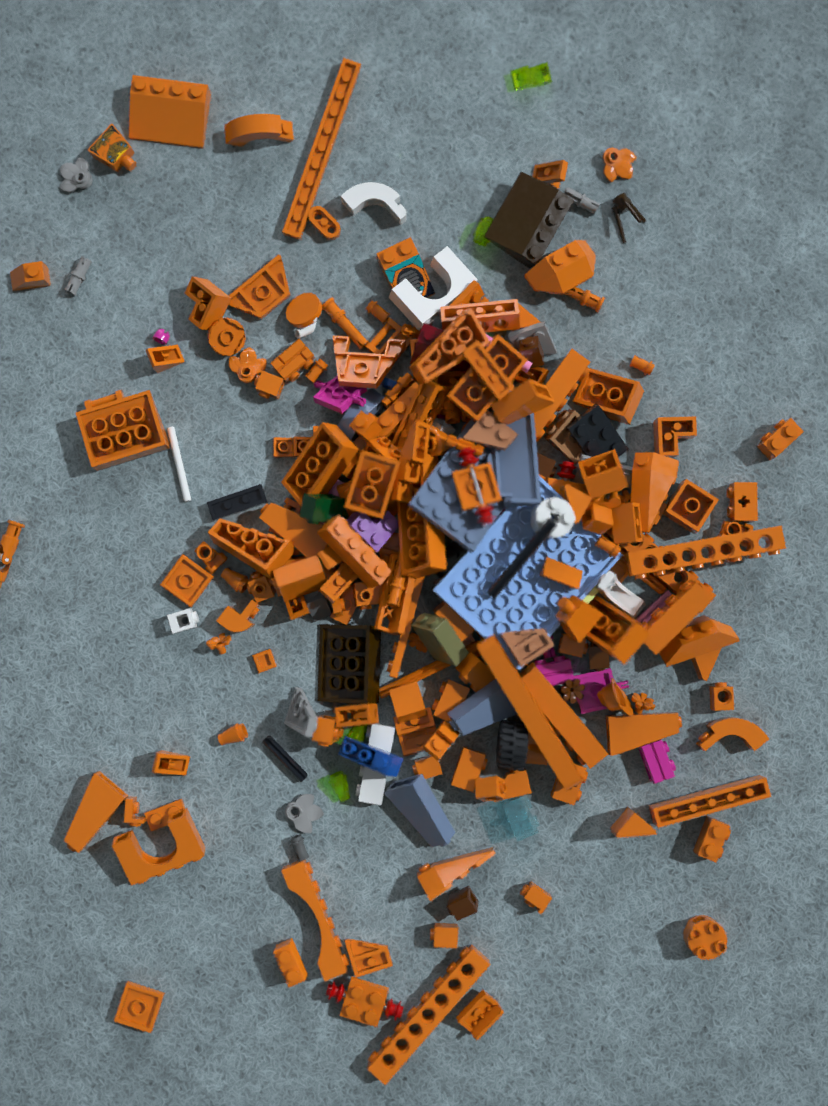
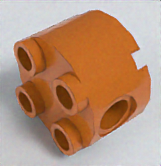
M697 915L689 919L684 928L683 937L687 947L699 959L710 960L717 958L726 951L727 935L717 921L706 915Z

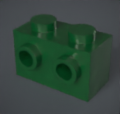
M303 494L300 517L307 519V523L310 524L326 523L328 519L333 517H342L345 499L333 494Z

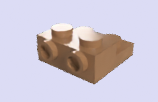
M568 409L559 414L558 418L560 420L555 425L552 424L547 428V435L544 438L556 450L563 453L571 462L576 464L581 454L584 453L566 427L580 415L575 410Z

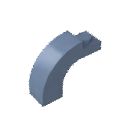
M373 388L360 396L366 399V404L363 407L355 403L352 404L338 425L352 442L359 436L349 425L360 411L366 414L370 412L376 417L383 410L384 406L381 401L385 396Z

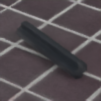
M270 735L262 741L270 752L300 782L307 778L308 774Z

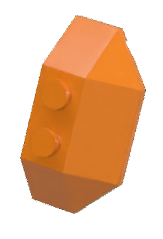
M574 240L544 257L524 277L535 292L542 291L563 295L594 276L596 255L585 240Z
M703 615L687 624L659 652V655L666 667L740 641L731 626Z

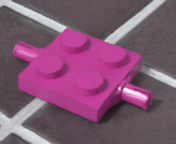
M338 375L327 383L319 380L314 383V387L320 389V391L313 396L315 403L343 414L354 403L362 407L366 404V399L360 396L367 392V388L340 386Z
M607 668L604 671L574 675V679H579L580 684L585 686V689L580 691L584 694L583 699L580 700L576 697L580 713L585 714L607 709V707L601 704L597 693L602 690L603 686L611 683V678H613L611 668ZM627 680L617 682L621 689L629 688V685H625L628 684Z

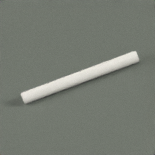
M168 427L167 432L183 500L188 502L191 501V496L175 428Z

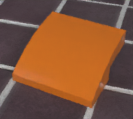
M430 707L425 708L427 716L399 724L397 716L393 717L404 757L425 751L423 747L435 732L436 727Z

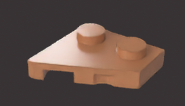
M487 410L463 439L480 443L485 447H494L495 449L505 451L517 438L518 434L506 424L497 421L494 415Z
M544 628L502 632L500 634L521 667L554 646Z

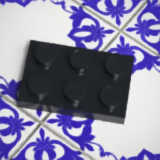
M594 404L566 427L580 449L587 456L594 457L615 449L617 456L620 457L628 450V447L598 404Z

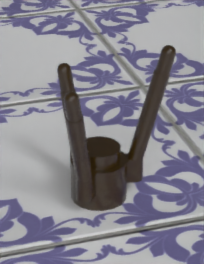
M622 193L612 200L614 206L611 209L615 214L622 242L625 244L626 238L619 211L625 213L629 210L638 223H641V220L645 223L646 219L633 205L630 198L625 193Z

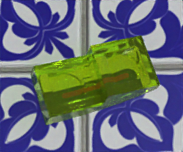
M548 62L530 68L527 65L510 71L514 90L552 83Z

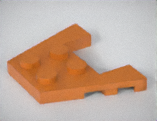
M333 335L339 385L378 388L406 347L405 340L388 339L384 354L348 352L351 342L350 336Z

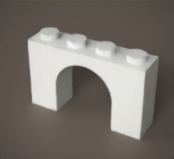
M448 246L435 255L430 264L444 280L447 286L446 296L435 300L425 298L407 279H404L395 286L389 295L392 302L418 331L422 329L424 323L432 325L437 316L441 318L440 307L449 306L473 280L476 282L478 280Z

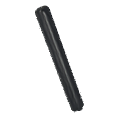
M549 518L490 587L487 592L489 596L496 599L557 527V523Z

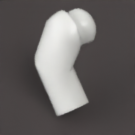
M317 317L313 320V324L305 328L296 329L294 331L296 338L299 339L313 333Z

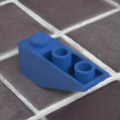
M347 736L344 737L338 755L383 775L397 777L404 759Z

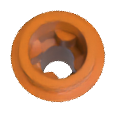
M228 567L223 570L221 577L236 592L243 593L247 589V576L235 572Z
M236 723L218 735L220 745L243 742L245 738H248V732L243 723Z

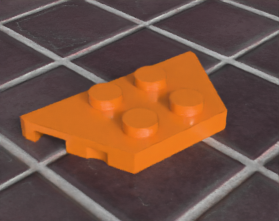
M278 254L229 295L231 297L229 306L263 319L290 297L281 255Z

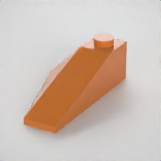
M493 847L433 862L430 865L426 863L418 869L420 872L417 873V877L431 901L451 888L453 880L463 879L467 876L469 868L475 869L496 853Z

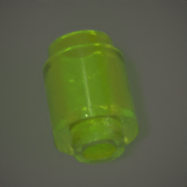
M485 216L479 219L473 233L474 243L484 247L490 243V241L484 238V235L491 225L493 218Z

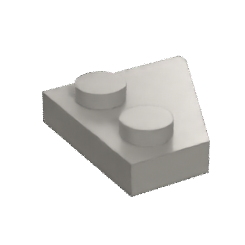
M545 321L509 333L511 344L518 352H520L519 340L538 336L544 354H557V348Z

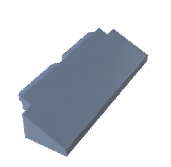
M490 406L487 409L491 414H493L494 410L492 406ZM533 413L509 425L506 424L518 435L505 451L495 449L494 447H487L492 451V454L487 456V463H491L501 499H504V508L541 504Z

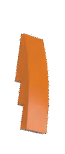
M417 420L413 421L400 455V465L394 481L391 500L402 503L411 502L413 484L419 483L420 465L426 464L429 424Z

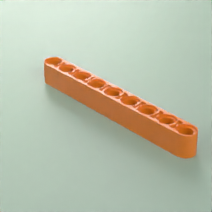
M493 634L477 643L478 650L565 790L567 791L583 782L584 780L496 636Z

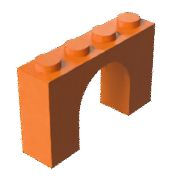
M187 808L170 814L167 824L177 846L173 852L166 856L154 857L145 853L133 830L114 837L112 847L131 886L137 883L142 884L154 876H162L171 869H179L186 863L199 861L205 856V845Z

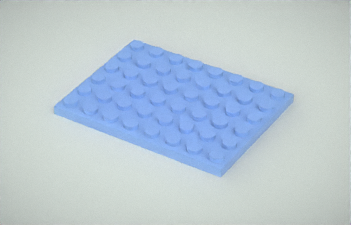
M539 476L541 501L555 497L563 499ZM535 505L507 508L492 524L473 553L467 551L433 588V591L484 639L494 634L517 670H520L522 667L519 666L500 634L502 632L544 628L550 637L560 626L556 618V613L560 610L558 601L562 597L569 599L572 595L583 600L596 586L600 577L604 573L606 574L622 556L619 552L615 558L609 557L608 553L596 547V541L601 535L584 530L581 518L579 523L573 524L571 530L564 536L551 539L546 538L497 598L493 599L488 595V590L536 534L530 522L531 511ZM546 557L583 571L579 589H573L540 576Z

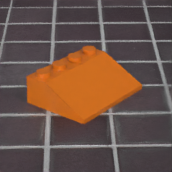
M133 75L130 90L129 139L204 148L211 92L208 85Z
M150 390L76 412L91 467L97 471L170 449L164 426Z

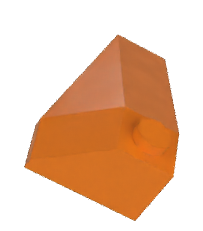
M654 452L635 453L632 468L631 502L639 503L642 533L650 532L659 515V509L663 501H666L668 497L667 493L671 485H674L677 479L679 467L678 460Z

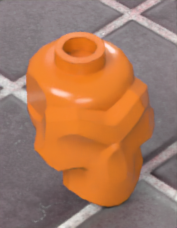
M430 426L427 454L443 456L450 448L445 445L448 435L434 426Z

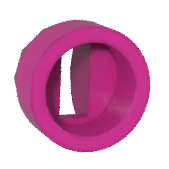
M158 329L153 339L157 343L167 345L170 335L168 331L164 333V329Z

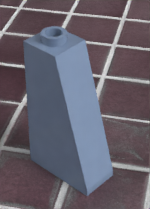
M494 679L447 714L451 719L449 724L454 731L459 730L464 736L518 713L497 679Z
M422 774L394 781L385 790V795L431 847H443L451 842L450 839L456 832Z

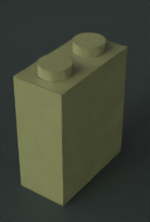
M423 613L411 625L434 660L457 666L469 654L446 618Z

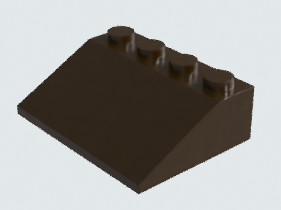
M520 172L486 231L484 238L526 267L532 268L540 262L574 200L559 189Z
M320 624L317 701L355 704L379 703L381 631L374 629L375 626Z

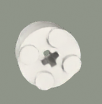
M557 497L543 500L541 504L535 505L532 509L530 522L535 533L551 518L550 515L554 516L557 527L547 537L549 539L567 534L575 521V515L571 506L565 500Z

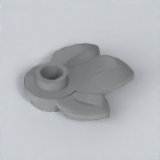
M78 158L75 164H63L60 168V173L65 179L59 187L66 192H73L78 188H89L92 184V176L88 172V162L83 158Z
M312 794L301 795L296 802L289 803L285 809L286 817L290 821H294L297 830L304 833H312V821H316L324 815L322 809L313 804L314 795ZM292 808H297L298 814H292Z

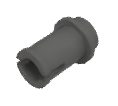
M300 834L290 838V846H293L297 861L309 858L303 842L305 840L304 837Z

